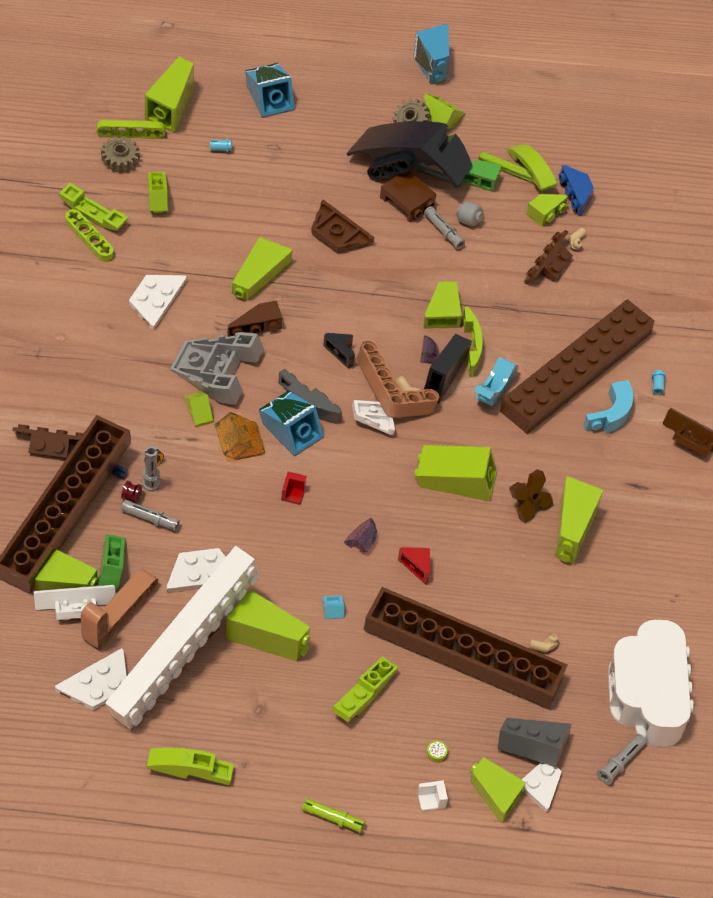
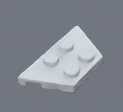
M146 275L129 299V305L134 311L138 312L142 320L145 319L149 323L151 330H155L186 283L187 276Z
M219 548L179 553L167 584V593L200 589L226 556Z
M123 649L117 650L55 685V691L59 694L62 692L70 696L71 700L82 703L92 711L103 706L127 677Z

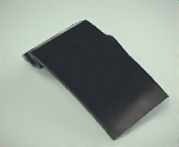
M397 122L370 127L346 153L348 156L368 152L373 163L368 168L367 174L373 180H381L407 172L411 166L424 163L427 166H438L456 188L472 167L470 157L457 134L447 136L445 131L448 125L440 122Z

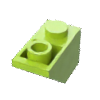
M540 194L528 203L526 215L543 227L546 223L552 222L556 215L566 210L568 196Z

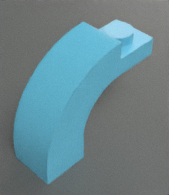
M498 357L487 380L483 384L476 386L474 392L477 395L475 398L490 406H494L508 388L519 365L503 357Z
M629 380L611 383L608 395L613 406L605 411L586 414L583 425L586 431H596L604 428L607 434L619 429L627 421L633 403V389Z

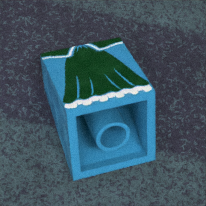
M447 24L416 32L413 57L430 84L446 80L449 62V32Z
M278 63L245 70L248 90L262 117L295 109L291 77Z
M290 391L285 392L259 409L263 425L294 456L324 437L316 406Z

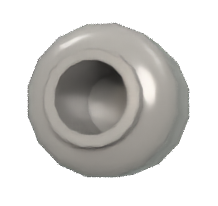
M465 201L457 208L456 215L463 224L476 226L484 218L482 206L477 203Z

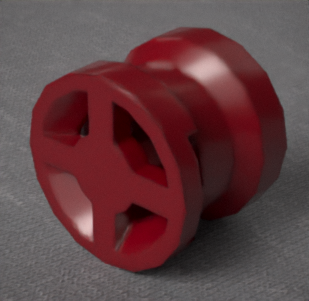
M127 480L122 489L121 499H130L133 503H138L143 486L141 484L134 485L131 481Z

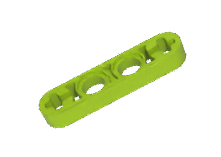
M101 120L97 123L96 132L101 137L121 138L123 136L124 138L158 139L165 136V125L158 121ZM137 128H142V129H144V130H143V131H137L136 129H137Z
M75 209L68 210L65 214L67 226L99 260L108 262L113 259L112 245L80 211ZM82 227H86L89 230L87 232H81L79 229ZM91 239H98L99 242H98V243H91L90 240H91Z

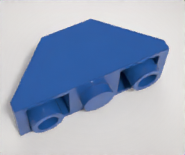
M562 165L559 181L561 184L563 183L565 194L571 200L572 209L576 211L578 216H581L592 199L594 186L588 174L567 165Z

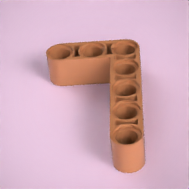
M366 340L362 342L357 361L386 415L392 418L432 414L437 405L439 394L432 389L402 392L378 346L372 341Z
M141 568L103 609L89 602L81 612L82 639L97 649L102 648L153 592L159 579Z

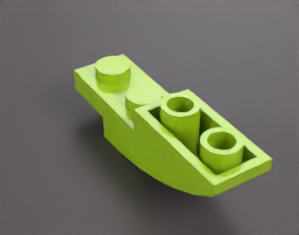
M382 656L359 677L358 683L333 706L332 711L347 722L354 716H359L384 689L398 670V667Z
M152 748L149 751L146 768L187 779L188 775L229 785L234 764L215 759L216 754L200 750Z

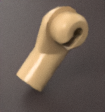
M580 228L569 236L572 249L578 250L582 247L583 243L580 240L586 235L585 229Z
M403 376L396 379L402 392L420 390V388L411 387Z
M549 634L548 639L543 642L532 639L530 649L549 652L557 647L559 638L556 634Z

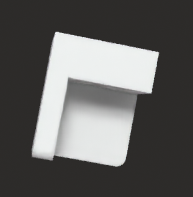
M444 780L419 784L417 795L422 812L446 809L448 797Z

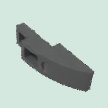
M286 369L279 372L278 384L286 392L290 391L316 406L320 420L335 424L341 422L342 411L337 404H333L325 393L320 392L317 388L310 391L306 385L301 384L293 373H289Z

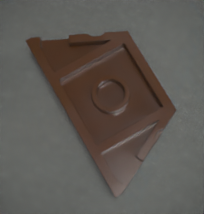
M325 200L321 201L320 209L311 228L312 234L336 252L374 242V236Z

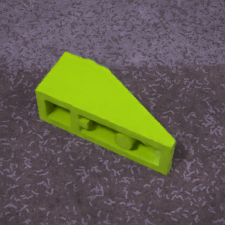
M148 172L149 211L154 213L168 211L166 172Z

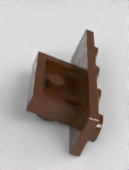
M567 230L561 233L557 232L552 236V242L543 249V255H540L534 262L535 266L527 271V277L524 280L526 284L536 279L541 271L552 281L559 277L573 257L561 244L569 233Z
M673 408L668 410L663 425L676 431L672 438L680 446L693 450L699 456L706 457L713 451V430Z
M18 424V428L13 427L12 430L17 433L31 434L28 453L61 458L68 457L70 440L79 441L84 434L76 432L75 436L68 435V431L56 430V433L49 432V428L37 427V430H32L30 426Z

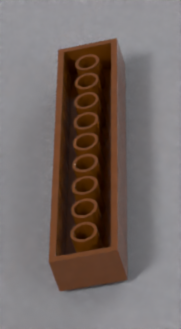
M625 300L503 397L500 412L528 434L652 333L655 320L631 301Z
M98 415L95 416L0 555V579L29 593L32 592L35 587V577L56 549L60 550L131 444L130 430Z
M384 587L380 589L365 618V631L547 708H550L568 665Z

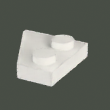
M353 401L352 409L355 420L387 434H394L393 418L386 415L380 402Z
M540 763L522 780L526 782L524 793L547 813L562 771L558 767Z

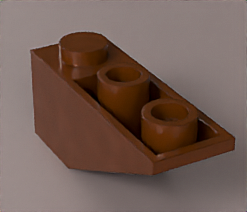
M277 300L260 303L230 323L227 327V337L235 336V333L239 332L259 334L282 329V315Z

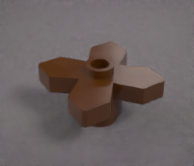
M537 469L530 473L527 483L516 482L509 487L512 498L520 501L517 508L520 520L527 521L533 517L536 505L545 509L553 504L551 493L541 491L546 481L544 472Z

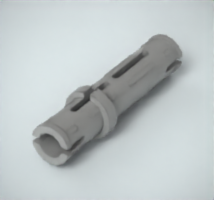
M432 206L425 210L424 215L430 219L443 233V237L449 240L456 249H460L465 245V240L457 234V230L451 227Z
M124 500L121 507L122 512L148 520L158 527L163 526L176 531L180 523L179 519L167 516L162 511L157 512L128 500Z

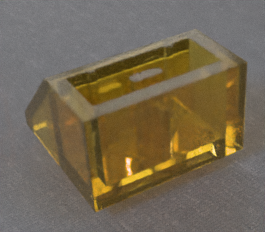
M230 412L214 424L225 456L240 460L265 454L264 443L260 437L259 427L256 422Z

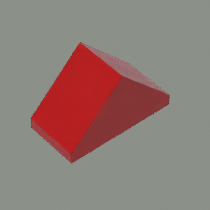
M401 547L399 549L398 561L426 585L430 575V548Z

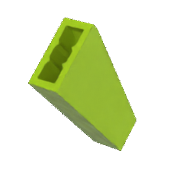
M259 237L232 282L231 294L245 300L251 299L291 263L293 249Z

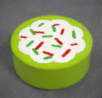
M435 740L429 743L427 756L431 761L441 762L446 758L448 748L444 742Z

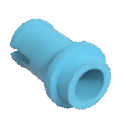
M228 138L226 140H210V151H232V140H228Z
M655 370L651 375L653 393L662 395L665 392L664 380L666 379V374L662 370Z

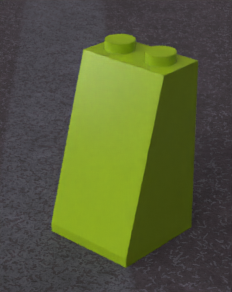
M179 56L145 94L146 120L162 122L166 130L172 133L176 132L193 90L194 63Z
M423 445L422 453H419L418 456L419 466L415 469V479H418L421 488L491 501L497 473L491 447Z
M569 476L566 477L560 501L555 557L563 562L574 564L598 512L603 490Z
M249 590L227 617L226 639L296 662L309 651L310 626L252 590Z

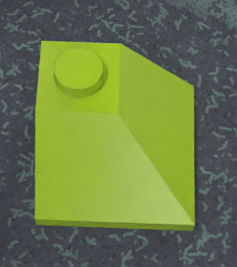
M426 93L424 95L425 103L430 109V120L432 122L446 123L448 125L447 129H451L465 114L464 111L438 96Z

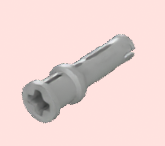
M148 446L145 449V469L142 474L144 478L143 488L147 491H155L160 486V471L157 469L158 452L154 446Z
M637 734L616 757H611L608 760V764L597 771L599 779L603 783L610 785L613 782V778L624 771V765L647 744L646 738L641 734Z

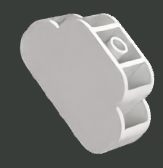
M649 620L640 626L637 636H627L619 640L615 645L613 658L608 668L609 705L612 717L623 726L635 727L636 734L643 735L648 745L660 747L672 746L681 740L687 722H689L690 713L693 712V700H690L692 682L688 680V676L691 673V665L687 664L690 653L689 646H686L685 634L681 627L668 620Z

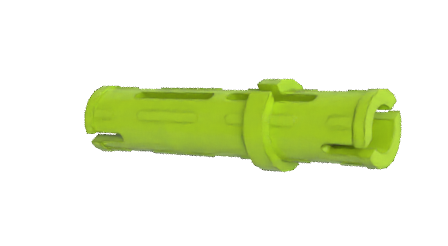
M306 798L304 801L306 803H303L302 811L337 823L341 828L347 827L358 833L362 832V827L364 828L365 820L351 816L347 811H338L309 798Z

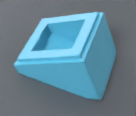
M341 595L323 596L325 619L344 618L343 597Z

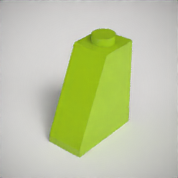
M457 281L438 282L424 316L423 328L460 327L462 314Z
M56 549L35 577V589L43 591L97 586L99 581L97 569Z
M483 757L479 763L475 762L472 766L470 782L496 818L503 823L523 794L526 782Z

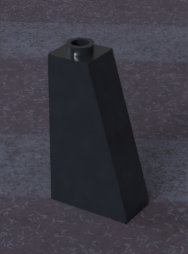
M458 334L452 337L429 368L424 389H432L439 394L437 403H440L469 354L472 341Z

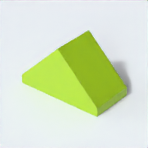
M199 391L183 396L195 427L213 423L208 394Z

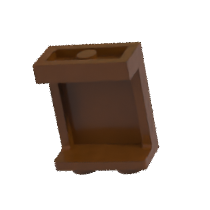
M409 170L398 174L381 186L380 198L384 202L388 199L395 202L408 214L407 220L409 222L418 219L428 207L435 206L436 193Z

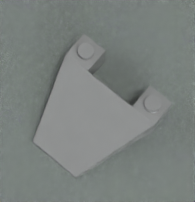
M245 332L235 333V336L230 337L219 335L218 339L211 340L208 337L187 340L182 345L170 369L217 402L236 405L243 390L234 373L240 361L257 363L264 347L258 334Z

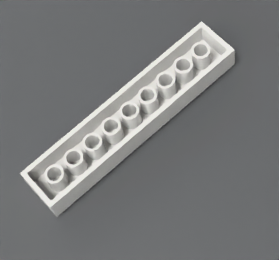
M237 546L231 550L105 702L113 718L130 730L134 726L139 725L143 714L153 708L157 697L167 691L173 678L176 679L180 675L185 663H189L193 659L195 651L199 647L204 646L209 634L218 629L220 621L224 616H228L231 613L233 605L237 600L240 601L245 596L246 589L258 580L259 572L253 557Z

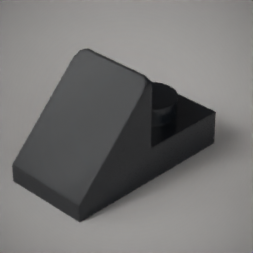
M326 333L323 346L348 369L354 365L355 353L350 348L353 342V335Z

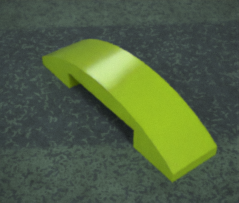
M523 143L507 148V152L515 161L520 160L533 175V182L541 191L557 186L552 171L535 149Z
M69 183L59 193L62 200L72 209L80 211L86 219L104 228L119 230L128 220V216L113 208L110 211L84 196V190L72 183Z
M464 307V333H472L473 351H469L467 364L469 377H473L479 366L483 338L476 316L469 307Z

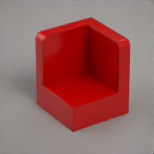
M288 471L282 488L281 501L300 505L306 487L307 476Z

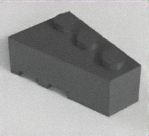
M506 718L500 729L497 749L557 767L569 741L571 724Z

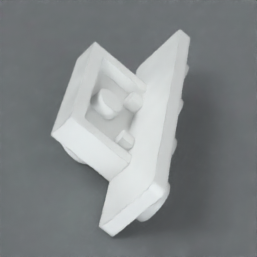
M105 585L35 591V610L56 609V620L81 618V612L89 602L96 605H107L115 596V586Z

